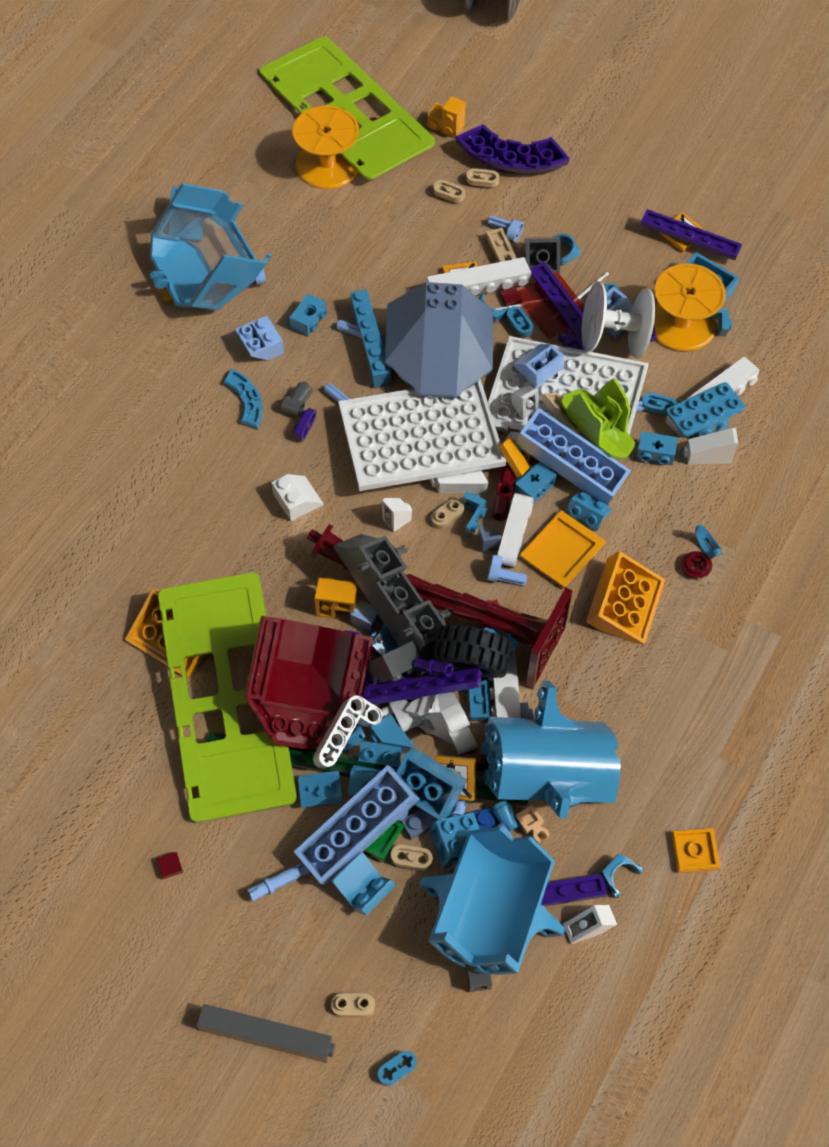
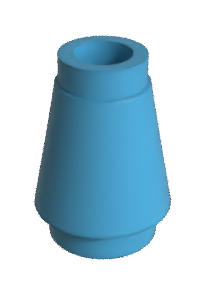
M504 800L492 807L493 815L500 823L505 825L509 832L518 828L511 803L508 804L507 800Z

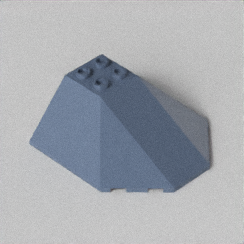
M425 282L387 304L385 364L389 368L392 367L406 384L409 383L415 389L419 396L457 398L465 389L472 387L485 374L488 375L493 370V311L462 284Z

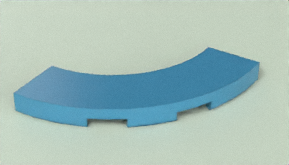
M231 369L224 380V386L235 391L244 404L241 424L258 430L263 414L260 394L257 388L249 381V378Z

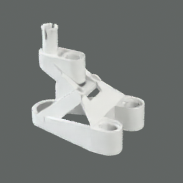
M453 692L423 696L411 703L405 699L389 702L388 706L380 709L382 719L390 714L392 716L395 715L404 732L417 726L427 734H433L454 745L459 755L478 748L475 738L468 727L470 723Z

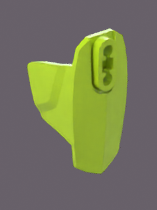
M615 378L608 381L595 395H592L587 390L576 389L563 396L561 405L568 417L598 448L612 458L626 459L630 455L635 445V441L627 432L631 408L627 396Z

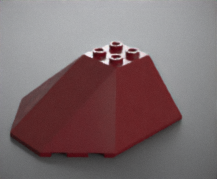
M261 615L244 697L274 744L314 750L319 746L342 703L353 696L361 697L373 637ZM351 701V708L356 711L357 706ZM345 719L341 720L342 726L347 723Z

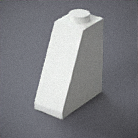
M736 428L689 439L687 447H684V457L687 458L688 465L732 464L738 446Z
M482 470L430 479L433 488L436 487L439 493H465L466 491L469 493H486L488 490V481Z

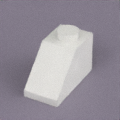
M525 386L511 394L512 405L522 419L534 414L539 408L537 388Z
M384 498L382 500V520L395 532L412 520V508L408 503H404L401 498Z
M594 905L563 923L570 943L574 944L600 935L616 926L617 923L609 905Z

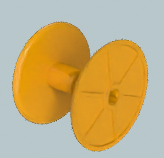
M317 106L304 111L295 120L293 137L302 148L297 155L295 168L298 176L306 184L319 189H335L350 183L357 176V169L340 154L348 150L356 142L359 135L358 122L350 112L336 106Z
M678 264L663 271L655 283V296L658 302L655 304L654 325L657 341L663 346L676 351H694L706 346L713 339L717 328L715 319L706 318L717 313L723 306L726 296L723 282L713 271L696 264Z

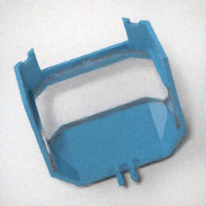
M182 183L151 232L150 259L156 271H152L149 277L151 280H154L155 288H167L177 307L220 310L221 307L256 280L273 254L268 253L263 261L256 259L234 221L244 205L239 201L235 203L228 198L230 195L224 191Z

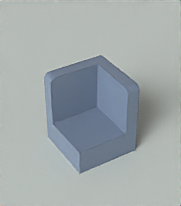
M483 525L479 526L478 539L482 553L499 550L502 538L501 535H498L497 530L485 532Z

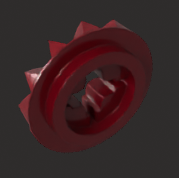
M689 552L682 560V569H684L685 575H690L692 579L699 578L701 580L703 577H707L712 570V561L703 552ZM701 563L700 569L698 567L693 568L694 564Z

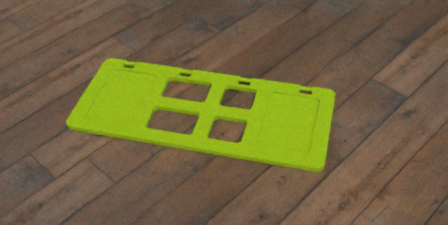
M326 36L319 37L260 68V75L300 114L312 108L304 98L322 90L333 100V102L327 104L328 106L340 107L355 117L358 125L361 127L358 138L348 150L340 154L367 180H372L435 145V138ZM351 75L362 85L348 94H343L333 83ZM372 95L390 113L375 121H371L353 103ZM360 161L363 165L359 166L357 162Z
M251 572L162 589L158 594L191 819L199 823L294 804L297 795L289 747L274 744L266 731L249 735H241L237 708L242 705H248V702L244 697L245 690L235 691L233 688L228 651L231 649L255 645L261 615L266 616L259 575ZM166 611H173V620H167ZM212 653L214 655L219 693L214 696L190 699L185 659ZM181 667L182 677L175 678L174 669ZM221 710L226 737L222 740L198 744L196 742L193 716L195 714ZM189 726L191 736L184 738L183 727ZM198 787L200 797L193 799L191 788Z

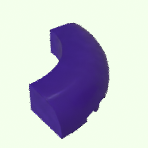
M484 124L456 136V143L471 157L487 166L506 172L524 174L548 172L566 166L570 160L552 137L534 141L531 144H521L522 142L509 139L505 141L498 138L499 135L489 130Z

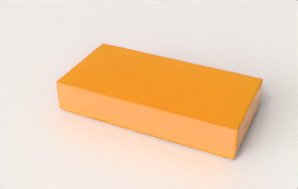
M511 436L498 446L517 477L522 476L530 468Z

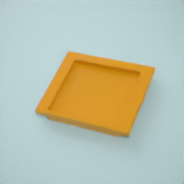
M561 510L525 548L519 557L565 589L606 544V541Z

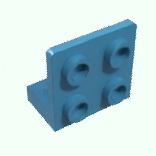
M474 813L449 817L442 821L436 820L429 830L443 869L451 867L452 861L460 857L469 831L480 829Z
M359 852L331 880L353 910L363 915H367L396 886L391 879L382 877L363 852Z

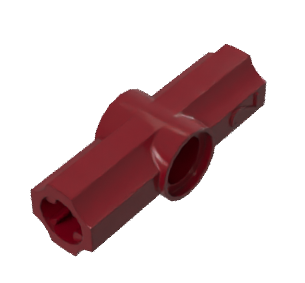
M510 466L501 467L491 514V517L496 521H503L508 518L516 477Z

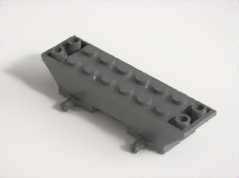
M364 534L335 544L333 548L398 645L401 647L413 641L421 659H434L433 651L438 631L443 625H446L444 619L449 617L451 613L448 612V609L439 612L434 608L430 600L424 602L403 572L407 566L401 559V554L407 552L406 546L402 545L395 548L386 536L375 538ZM417 671L419 676L427 673L423 671Z

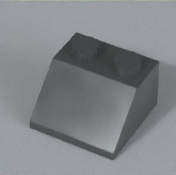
M559 237L524 238V258L529 269L544 261L553 274L560 273Z
M413 641L368 662L366 671L382 682L389 679L391 682L402 678L401 673L405 672L408 675L416 671L414 669L416 668L414 667V661L420 658Z

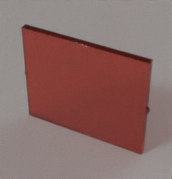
M558 272L554 273V276L583 313L585 307L562 276ZM536 282L515 292L520 299V303L548 339L566 331V329H570Z

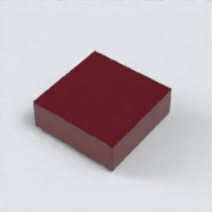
M516 286L500 291V297L506 307L522 303L523 299Z
M177 851L156 858L163 880L183 873Z

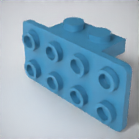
M723 382L668 408L666 413L684 437L691 435L699 437L725 430L728 427L731 416L744 411L745 405L727 382Z

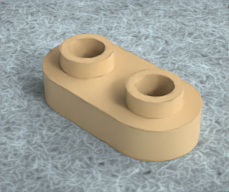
M474 168L468 170L466 181L473 186L495 187L499 184V174L493 170Z
M439 180L434 183L433 191L436 196L455 203L462 202L465 199V189L445 180Z
M458 499L448 501L433 512L432 525L437 529L447 528L464 514V504Z
M400 844L391 851V860L397 867L425 871L431 867L433 862L432 853L426 848ZM404 855L405 859L400 860L398 859V856ZM424 858L426 862L420 863L418 860Z
M340 993L332 999L331 1008L336 1016L342 1018L368 1017L375 1010V1000L367 993ZM344 1001L346 1006L341 1008L338 1006V1003ZM362 1001H367L368 1006L361 1007L360 1003Z

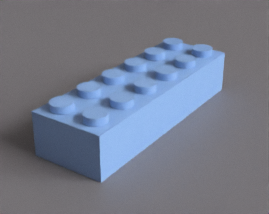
M540 408L537 409L515 441L518 447L588 493L597 501L604 502L606 505H608L631 472L630 469L609 457L602 450Z
M387 765L294 852L320 884L328 885L359 852L367 849L420 798L398 773Z

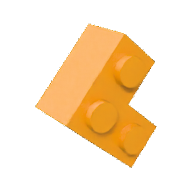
M451 96L445 105L436 103L427 115V127L456 138L465 125L466 102Z
M329 577L319 578L315 594L316 616L336 619L337 610L354 613L358 595V584L350 580L339 581Z

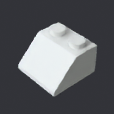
M287 474L271 482L273 495L290 521L323 506V502L306 476Z

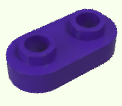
M308 408L302 412L301 421L295 425L293 430L295 439L305 440L315 421L316 410Z

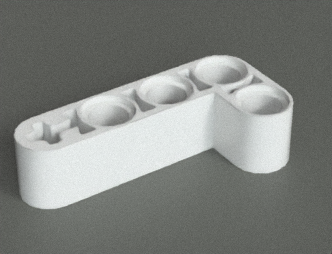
M514 494L497 555L503 557L502 565L515 568L528 518L531 516L534 503L533 497Z
M360 696L346 699L313 756L315 766L323 769L334 765L356 724L359 723L364 727L378 724L382 720L381 710ZM351 701L356 704V711L351 708ZM368 712L373 715V721L368 719ZM342 719H345V720H346V722H347V728H344V727L342 726V724H341V720H342ZM332 736L337 738V746L332 743Z

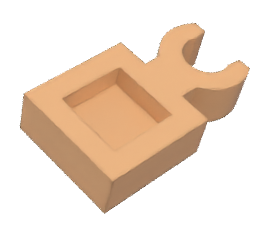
M533 805L515 815L516 821L526 835L532 832L533 839L538 844L540 843L538 834H543L546 839L549 838L548 830L541 827L544 824V820Z

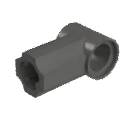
M299 382L292 394L285 397L281 410L299 418L304 410L306 401L313 392L312 387L306 382Z

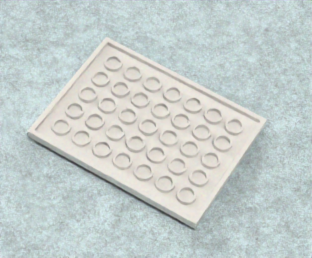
M509 336L488 401L496 430L507 432L508 426L523 429L534 415L532 414L522 419L512 405L511 394L515 390L525 386L536 388L513 366V363L539 344L548 343ZM553 345L564 355V368L537 387L539 408L556 419L555 415L541 400L545 393L557 392L563 398L565 394L576 389H582L595 395L608 381L615 378L627 396L631 408L627 432L630 435L649 363ZM581 435V437H583V438L586 439L588 442H590L591 444H593L594 446H596V445H595L590 439H588L585 435Z
M481 379L472 387L465 389L457 398L419 396L415 389H408L338 401L359 491L506 466L505 457L498 447L500 440Z

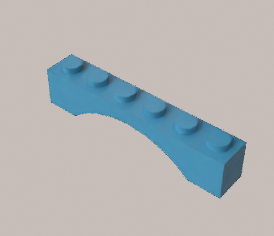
M367 289L350 292V306L364 345L373 388L391 385V371L385 364V350Z

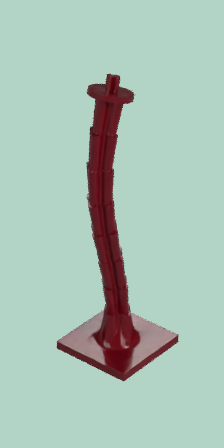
M329 524L323 534L312 529L306 538L316 544L310 557L315 559L320 554L349 571L333 548L335 544L343 542L342 539L331 532L334 526ZM405 574L424 602L430 600L434 608L442 611L448 609V612L453 613L454 616L482 623L483 626L509 633L511 637L530 648L531 654L526 687L534 689L566 628L573 590L565 587L549 619H543L525 613L519 614L497 603H489L465 592L461 594L437 583L434 585L412 574Z

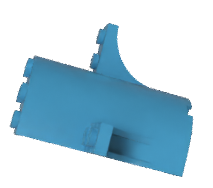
M542 681L541 687L538 689L539 702L534 712L535 719L489 717L488 724L485 725V743L482 744V755L489 763L488 770L485 771L484 780L497 799L543 800L548 803L559 818L568 817L569 806L581 802L615 803L620 779V757H616L615 750L618 748V743L613 731L604 722L576 721L562 715L556 701V687L550 681Z
M496 826L469 831L454 873L422 878L419 884L431 897H439L440 902L438 916L428 942L456 964L463 967L466 964L476 967V972L492 975L517 974L527 945L536 933L539 932L545 937L564 935L565 928L541 905L555 860L532 837L513 838L503 827Z

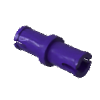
M417 658L414 661V667H416L414 669L416 671L428 672L429 675L439 674L448 677L453 673V665L450 663H442L436 659L424 660L421 658Z

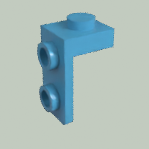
M720 308L717 313L706 318L718 320V336H726L732 328V320H729V310Z
M466 491L462 503L465 508L475 512L466 526L465 536L469 538L472 532H476L480 518L483 519L488 509L486 508L485 499L480 498L475 493Z

